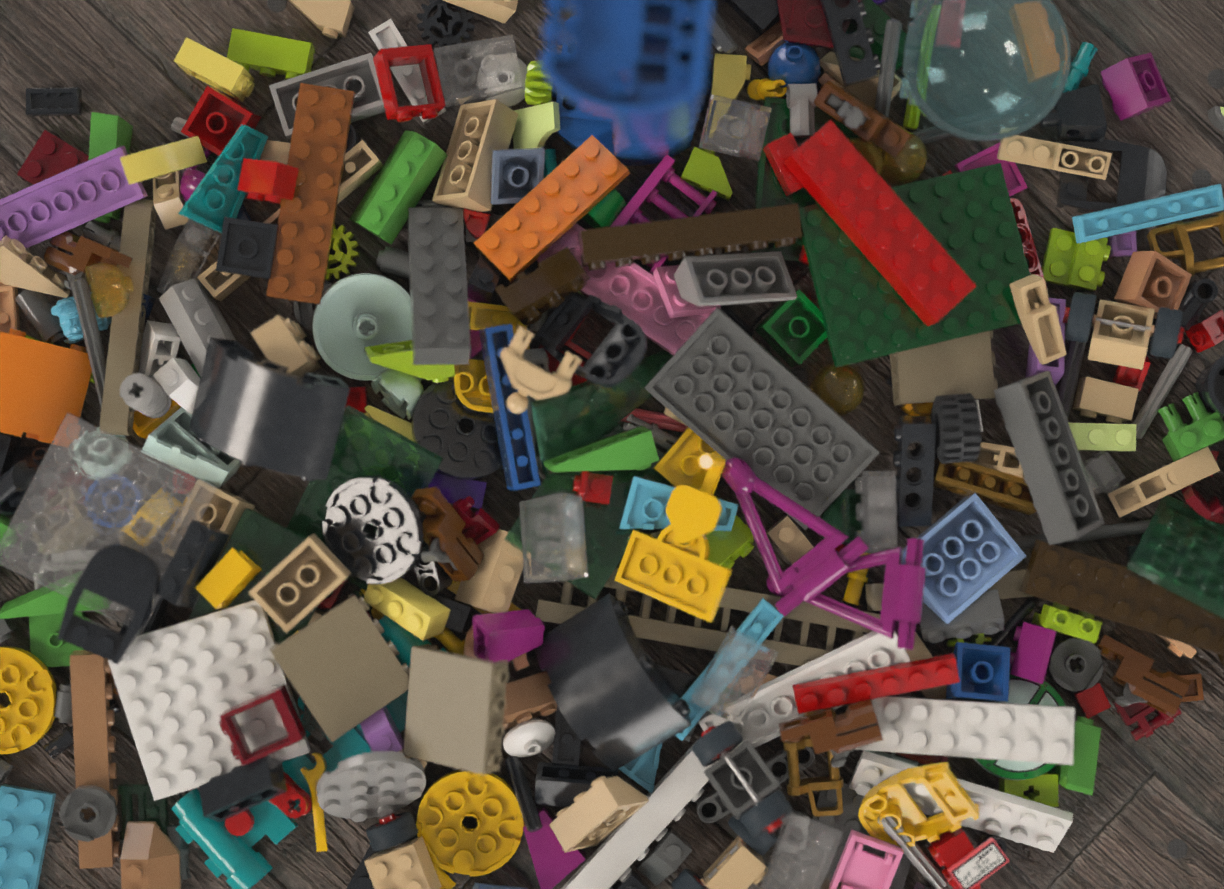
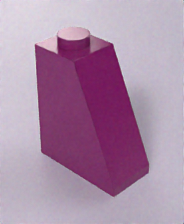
M528 609L476 615L473 617L474 655L482 660L492 662L507 660L509 662L543 644V632L545 630L543 622Z
M543 806L540 810L537 808L542 829L531 833L527 830L525 823L523 829L540 888L552 889L586 860V853L582 849L569 852L564 851L549 825L556 818Z

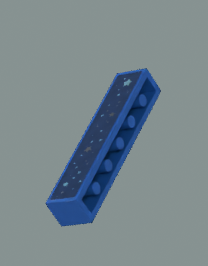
M512 324L479 330L507 489L519 490L539 486L540 480L527 409L522 413L516 414L512 413L507 407L508 397L518 392V389L514 388L511 384L500 353L502 349L510 345L514 337Z

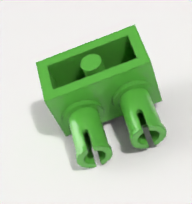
M1198 392L1182 399L1193 419L1189 425L1183 423L1174 403L1158 410L1169 430L1168 435L1162 441L1173 462L1224 440V422L1220 414L1217 412L1213 414L1211 412L1208 413Z

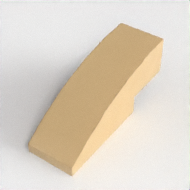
M1032 274L1010 283L1020 320L1040 364L1044 365L1065 356L1066 350L1056 306L1049 302L1044 278Z

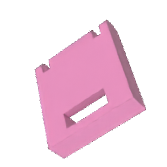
M851 829L829 889H837L839 882H842L840 889H889L902 858L903 849ZM863 844L885 851V856L881 857L862 850Z

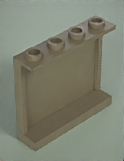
M993 330L891 354L890 365L894 406L934 402L936 396L971 393L975 400L995 398L994 390L998 389V384L993 376V367L995 365V353L991 351Z
M352 593L348 595L349 598L282 643H276L269 648L331 742L393 701L409 688L410 668L406 663L402 665L396 658L399 655L398 650L391 641L385 642L381 636L385 631L376 618L371 621L366 613L370 608L362 596L356 598Z
M431 644L412 647L404 755L482 775L498 771L502 760L501 743L504 734L503 718L506 707V683L509 676L507 671L508 661L492 662L437 650V646Z

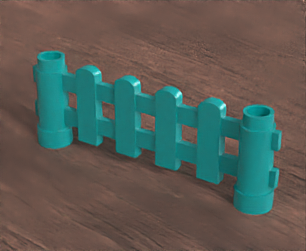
M387 616L378 621L385 631L381 636L386 643L391 641L399 652L396 658L401 665L406 663L410 668L412 647L431 644L428 639L421 640ZM444 647L440 650L448 652ZM408 690L386 705L400 733L405 730ZM299 697L298 706L304 712L300 719L307 733L306 737L308 738L315 730L319 729L333 745L323 755L327 765L326 771L332 773L339 768V762L357 755L373 752L365 738L360 723L331 742L302 697ZM309 754L282 761L284 772L311 796L309 785L301 772V768L314 769L317 762ZM198 788L192 789L171 808L180 819V825L175 830L187 844L194 840L209 857L204 862L205 865L217 878L224 874L227 878L226 882L232 889H251L273 869L260 852L256 853L252 848L260 839L267 834L273 843L277 845L298 826L293 818L288 817L277 806L266 801L248 809L254 816V826L251 831L242 836L232 835L226 828L225 820L218 822L204 817L201 795ZM300 799L295 800L296 806L294 808L301 803Z

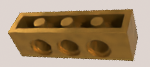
M939 458L934 460L933 487L963 496L976 493L983 502L1026 515L1037 512L1024 478L971 462L942 464Z

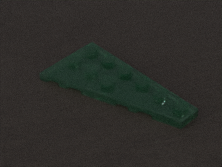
M665 350L642 359L627 379L613 387H601L590 381H585L572 386L564 394L531 402L543 474L549 477L554 473L545 467L543 461L591 444L653 396L645 389V386L673 355Z

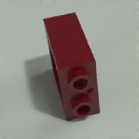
M285 684L225 710L220 715L221 720H219L223 734L228 735L232 743L230 746L232 755L236 760H240L242 766L301 741L307 734ZM272 699L288 735L251 751L235 715Z

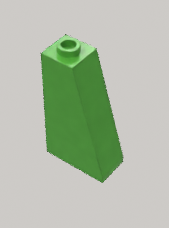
M92 112L89 160L121 146H125L129 155L133 126L120 116ZM121 208L94 219V221L110 223V219L119 220Z

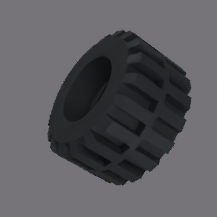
M971 393L936 396L932 406V417L936 423L935 451L940 462L945 464L976 461L981 449V424L974 397Z

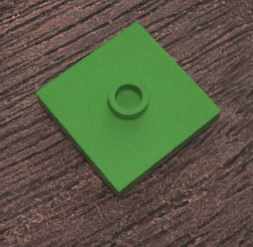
M74 612L85 617V612ZM64 613L29 616L31 653L38 657L46 667L70 666L71 653L74 650H85L64 640L57 639Z

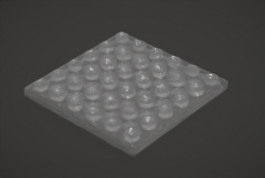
M67 413L0 542V565L69 598L77 579L92 556L106 545L122 544L151 557L159 568L161 581L192 519L201 521L218 487ZM84 590L79 601L80 604L129 627L136 612L88 590ZM157 594V596H155L151 608V615L148 621L145 622L144 626L142 627L139 633L142 634L144 629L146 628L159 600L161 599L160 595Z

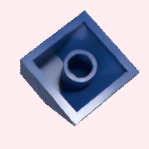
M957 642L953 653L956 659L960 682L947 684L946 699L1008 702L1010 647Z

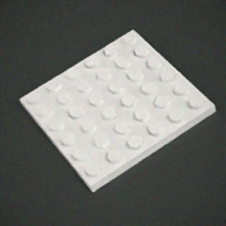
M255 599L138 635L134 643L128 647L122 656L121 663L114 664L113 661L108 660L154 801L197 788L209 782L212 777L222 776L231 772L234 767L241 765L240 760H236L232 755L230 748L232 743L229 736L223 734L219 725L220 715L225 710L285 684L298 713L287 676L269 650L276 642L266 611ZM272 699L235 715L251 751L288 735ZM305 736L303 740L268 755L279 761H285L308 754L311 750Z

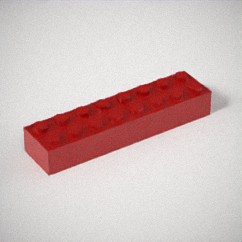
M831 120L784 162L786 167L927 327L939 321L976 287L974 282Z

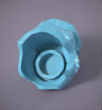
M99 291L97 293L90 292L99 331L106 330L112 321L113 312L108 298L104 297ZM74 296L58 300L57 305L51 308V313L59 317L63 333L68 337L64 342L74 344L83 340L84 336Z

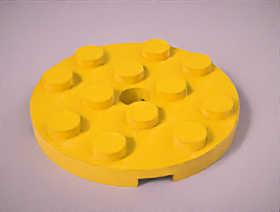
M0 646V694L5 692L11 702L8 707L0 704V754L16 753L36 744L47 734L55 719L57 687L52 674L46 665L34 654L12 646Z
M462 769L442 776L429 787L419 805L416 822L417 836L423 837L432 862L449 873L469 875V877L491 873L507 863L520 844L524 826V819L515 792L507 782L493 773L482 775ZM465 816H472L477 818L478 825L473 829H468L464 826L463 819Z

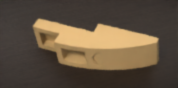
M1002 133L997 159L1106 180L1112 153Z
M1206 447L1107 494L1120 518L1221 470L1209 447Z

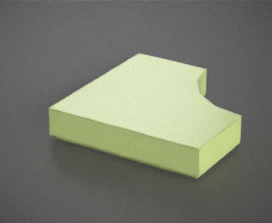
M557 102L514 110L518 113L513 132L514 149L543 148L551 134L560 130L559 103Z

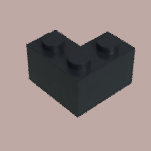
M482 253L468 281L467 296L478 303L492 304L497 294L496 287L502 284L506 288L517 282L518 279L516 278L511 283ZM535 260L523 272L526 275H529L532 272H534L537 268L538 261Z

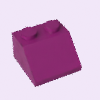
M1152 53L1126 58L1100 72L1103 78V86L1109 92L1113 101V110L1120 120L1135 117L1171 102Z
M1024 622L1022 627L1017 626L1013 641L1018 642L1016 653L1010 651V668H1012L1010 674L1043 684L1056 631L1028 622Z

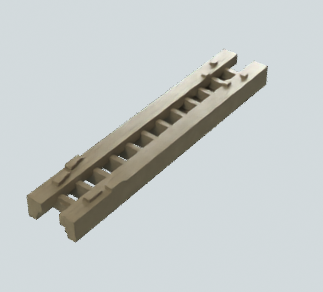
M547 555L543 576L564 579L560 602L539 599L536 617L540 618L541 621L562 624L598 601L601 586L615 588V598L618 601L622 600L624 603L627 591L642 592L614 581L619 567ZM575 582L590 584L587 607L571 605ZM726 586L718 606L723 607L719 630L702 628V618L694 616L693 626L674 623L677 608L669 604L667 605L665 621L651 619L649 617L653 597L644 593L642 594L639 616L628 615V618L637 638L719 652L733 635V633L727 632L731 609L747 611L750 614L762 598L778 609L775 603L782 597ZM803 601L781 619L773 629L772 638L765 639L751 658L802 666L833 651L836 627L853 630L852 641L864 636L863 632L870 633L872 630ZM859 610L878 619L881 617V613ZM784 618L801 621L797 644L780 641ZM810 623L827 626L823 649L806 646Z

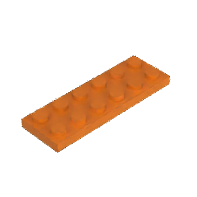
M591 135L477 239L474 244L512 283L517 275L525 271L630 174L629 169Z

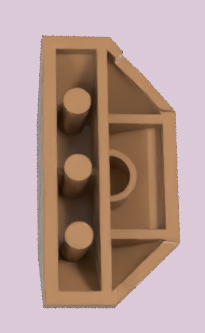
M127 822L121 854L122 889H181L180 851L169 837L160 830L156 822Z

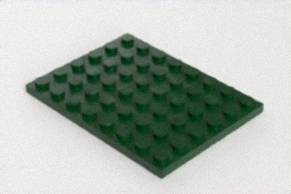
M1001 163L891 187L894 193L976 285L972 291L939 321L928 327L820 204L799 208L802 240L835 368L1022 324L1013 299L1010 283L1025 278L1030 273Z

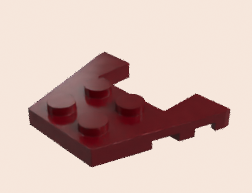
M777 0L784 42L834 49L820 0ZM834 0L835 4L840 8L849 5V0ZM846 21L842 24V30L845 33L851 21Z

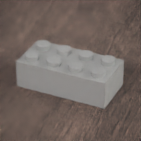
M372 53L269 85L285 137L290 142L300 83L354 91L355 98L351 123L385 112Z

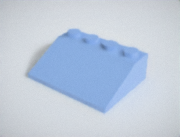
M976 493L964 497L917 537V539L924 540L922 567L926 568L923 602L948 624L1026 557L1025 553ZM907 546L903 549L901 565H905Z

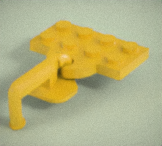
M703 453L699 457V464L702 468L708 469L701 490L681 485L672 491L666 507V513L671 524L661 531L658 538L638 530L632 531L614 581L708 622H713L732 570L708 560L710 548L705 534L715 529L721 514V503L713 495L725 466V459L720 455Z

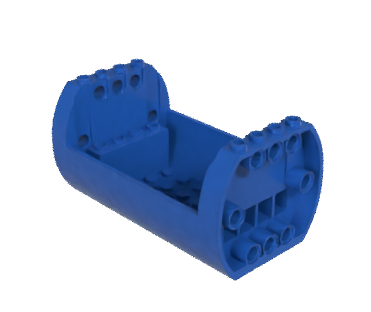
M546 0V9L551 10L550 21H544L543 39L548 40L547 51H541L540 69L545 70V78L553 86L552 97L557 98L556 102L559 103L560 130L555 133L574 150L593 135L626 166L659 163L666 155L672 158L690 147L704 88L713 0ZM562 12H572L574 16L565 21V23L559 20L558 17ZM557 44L562 45V53L555 49ZM568 99L577 106L573 110H567L563 107V103Z

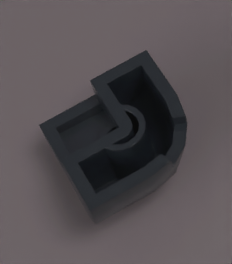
M26 460L17 462L0 477V514H27L42 502L39 491L54 479L51 469L29 468Z

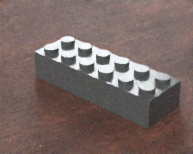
M409 208L407 229L413 365L468 364L471 347L462 208Z
M1050 371L1023 378L994 390L997 405L1002 412L1006 430L1010 434L1015 448V455L1019 459L1024 473V480L1029 487L1034 507L1040 517L1043 532L1047 537L1049 545L1077 539L1105 524Z

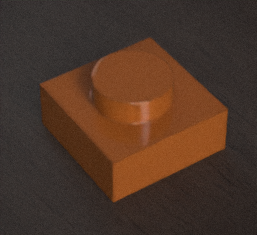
M1201 673L1177 674L1191 682L1185 696L1182 697V702L1204 700Z

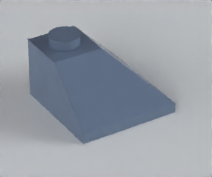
M544 148L493 150L491 204L518 203L543 180Z

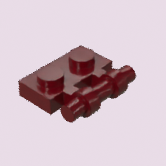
M467 496L464 499L455 501L452 507L465 522L462 530L463 535L466 538H473L478 545L495 534L500 525L482 508L473 513L469 508L475 504L474 499Z
M1112 701L1125 725L1129 726L1134 722L1137 723L1138 728L1130 732L1135 741L1144 736L1148 738L1154 734L1153 731L1164 724H1171L1174 722L1175 717L1182 714L1179 708L1172 717L1158 711L1159 715L1147 721L1144 716L1156 710L1153 707L1140 702L1127 707H1121L1115 701Z

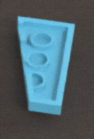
M633 476L619 529H665L671 523L666 513V507L671 493L676 487ZM717 498L721 503L722 509L713 531H731L738 504Z

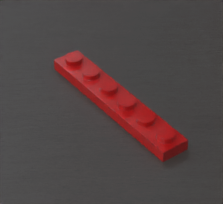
M951 653L795 684L792 687L798 714L957 683L960 680L955 655Z

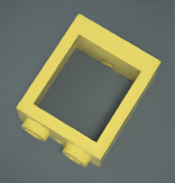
M186 37L174 60L183 71L243 102L245 97L250 96L254 88V78L243 66Z

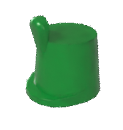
M613 189L581 219L593 229L610 227L625 207L626 202Z

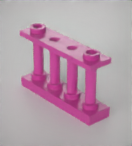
M666 155L610 227L628 225L629 223L651 222L642 215L643 212L640 210L646 201L649 204L651 202L673 219L688 217L658 194L659 190L656 188L662 180L665 183L670 182L700 206L692 217L702 216L703 213L709 215L717 204L714 200L717 193L713 190L708 197H705L674 173L676 170L672 167L675 164V160ZM668 256L660 257V261L657 263L646 264L651 268L649 273L653 275L656 267L669 266L665 263L668 260Z

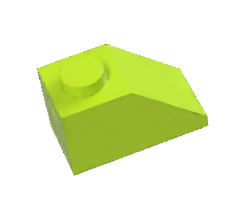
M701 146L700 149L694 147L681 178L688 184L708 193L714 190L718 197L729 201L733 192L719 157L715 156V151L707 147Z

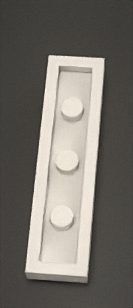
M391 19L368 32L378 50L407 46ZM419 64L389 67L412 106L428 104ZM445 107L438 113V116L446 112ZM419 116L423 124H426L427 122L432 120L422 119V116Z

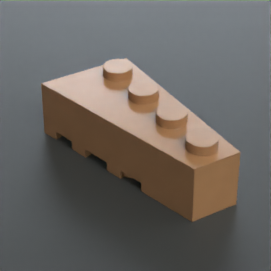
M547 671L506 683V707L503 718L504 730L538 716H548L556 711L558 705L548 688V684L552 682Z

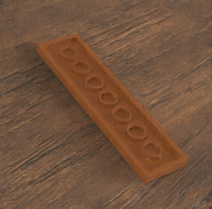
M300 83L287 163L289 166L299 168L293 201L281 200L278 235L271 278L268 281L267 297L317 305L321 304L355 98L354 91Z

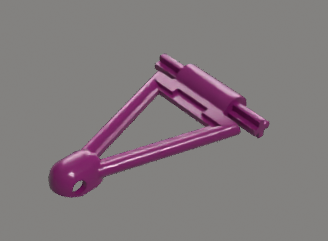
M735 457L725 461L722 476L738 498L777 594L790 584L794 586L790 592L775 603L778 611L784 616L789 614L803 601L807 603L812 601L851 569L849 564L869 549L865 541L858 536L838 552L835 548L848 538L847 535L756 477L754 471L744 460ZM753 491L825 537L784 572H782L750 495Z
M908 538L905 565H901L902 547L859 556L849 564L851 569L846 573L886 564L880 619L822 594H819L809 603L890 639L894 638L895 622L899 621L897 648L913 650L916 623L921 622L926 568L922 567L924 540ZM770 575L767 577L769 591L777 596L784 597L794 588L790 584L777 594Z

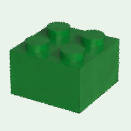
M800 289L795 291L797 294L795 300H783L755 328L758 334L790 367L800 365L827 338L821 311Z

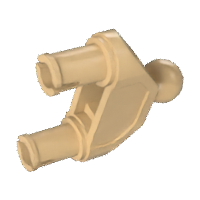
M521 326L518 327L510 345L502 349L500 353L509 380L513 387L518 389V392L511 394L507 399L508 409L516 414L522 413L527 409L528 395L540 400L568 392L572 386L570 379L582 361L581 358L567 351L557 371L553 373L527 361L522 355L535 334L529 330H524L525 328Z

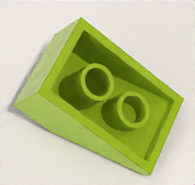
M412 340L364 347L365 354L370 362L426 380H432L434 383L445 382L449 380L448 377L455 376L454 365H413Z

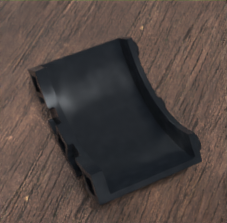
M210 337L189 426L197 435V439L240 459L239 462L246 466L256 465L300 476L301 479L306 481L326 480L350 388L340 378L326 377L307 372L304 373L303 377L287 373L288 367L270 360L259 362L253 359L254 353L243 347L236 340Z
M607 594L543 635V644L536 647L535 652L541 670H547L552 682L548 684V688L572 729L581 740L586 738L594 747L592 753L612 771H615L691 726V721L689 717L690 707L684 699H680L667 686L654 669L650 656L644 653L627 615L629 613L627 606L622 600L618 601L612 595Z

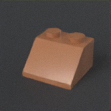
M1156 251L1133 252L1114 300L1118 303L1155 309L1153 318L1156 319L1160 307L1179 309L1192 275Z

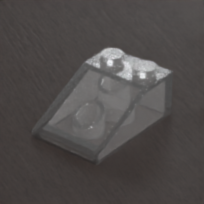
M513 34L434 48L437 71L446 105L445 108L476 102L523 88Z
M792 811L785 817L760 887L763 889H820L833 861L843 832Z

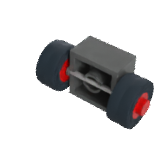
M726 721L716 727L712 726L701 734L702 737L692 746V751L704 767L713 764L704 773L737 820L741 818L742 823L753 838L767 830L771 833L783 824L781 820L788 816L793 808L783 793L778 791L781 789L780 784L749 740L737 747L742 742L743 737L731 721Z

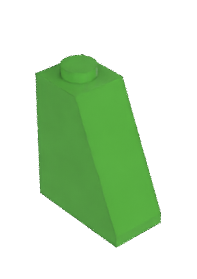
M1078 716L1077 720L1074 719L1073 765L1057 764L1055 773L1058 774V784L1064 788L1092 795L1101 728L1093 724V719Z

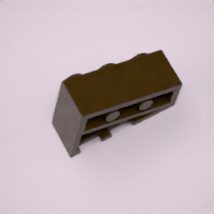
M568 247L538 263L539 268L531 274L526 275L522 272L517 275L518 281L504 288L501 284L495 288L511 313L524 326L528 323L530 325L536 323L542 318V313L550 307L553 309L561 305L565 300L564 297L571 292L576 293L583 289L587 284L586 281L590 279Z

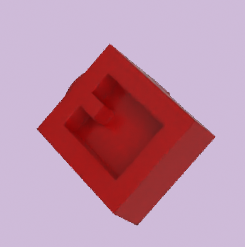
M1223 310L1212 314L1200 323L1191 326L1188 331H1185L1198 353L1224 340Z
M1147 355L1145 356L1142 370L1118 365L1113 383L1137 388L1141 391L1150 366Z
M581 471L580 475H575L573 491H577L576 499L608 505L613 477Z

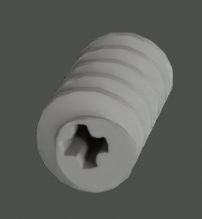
M139 373L131 374L124 379L120 386V396L125 403L147 417L153 419L160 418L170 409L171 398L159 383L148 378L146 375Z

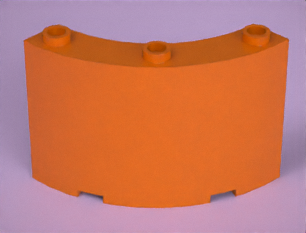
M11 328L9 333L0 331V432L22 437V433L26 432V437L73 448L92 373L88 353H86L87 348L71 344L69 349L25 338L26 332Z

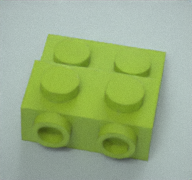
M1052 228L1042 265L1045 282L1091 292L1095 291L1096 287H1101L1105 272L1100 271L1102 262L1108 260L1111 246L1106 245L1108 238L1077 243L1074 232Z
M1053 602L1052 606L1044 604L1041 614L1034 613L1031 623L1096 643L1102 622L1094 620L1095 615L1079 610L1077 615L1068 612V606Z

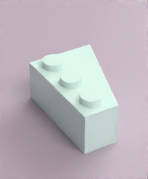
M181 407L149 434L141 452L220 488L237 472L241 465L240 459L197 439V435L189 428L192 415Z

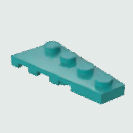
M241 125L178 214L222 233L224 217L236 219L246 192L237 190L243 159L259 160L269 136L247 125Z

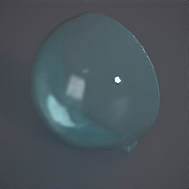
M912 0L910 17L914 19L912 22H909L903 49V73L905 78H902L900 98L909 99V105H916L932 124L946 133L962 139L995 141L1015 136L1030 129L1041 121L1054 107L1064 90L1068 78L1071 51L1065 23L1051 0Z

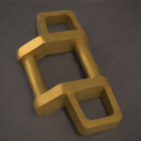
M1219 212L1213 217L1183 223V221L1174 222L1171 225L1152 229L1147 235L1151 251H1156L1167 259L1180 258L1181 268L1190 273L1191 277L1195 273L1224 267V256L1194 263V253L1187 234L1218 226L1224 244V212ZM1173 232L1178 250L1160 251L1155 236Z
M831 708L832 715L836 716L835 710ZM821 709V710L806 712V713H804V716L809 715V714H812V713H816V712H819V711H822V710H826V709ZM804 735L805 737L797 742L784 741L789 772L788 795H802L808 792L814 816L841 815L843 813L841 790L844 786L843 778L840 777L839 767H832L831 759L834 756L830 750L827 751L829 777L804 778L800 780L798 750L813 746L810 735ZM836 789L837 805L835 807L818 808L815 805L813 791Z

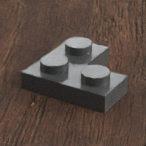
M712 6L709 30L713 36L711 42L719 52L724 50L725 53L731 54L739 46L727 32V24Z

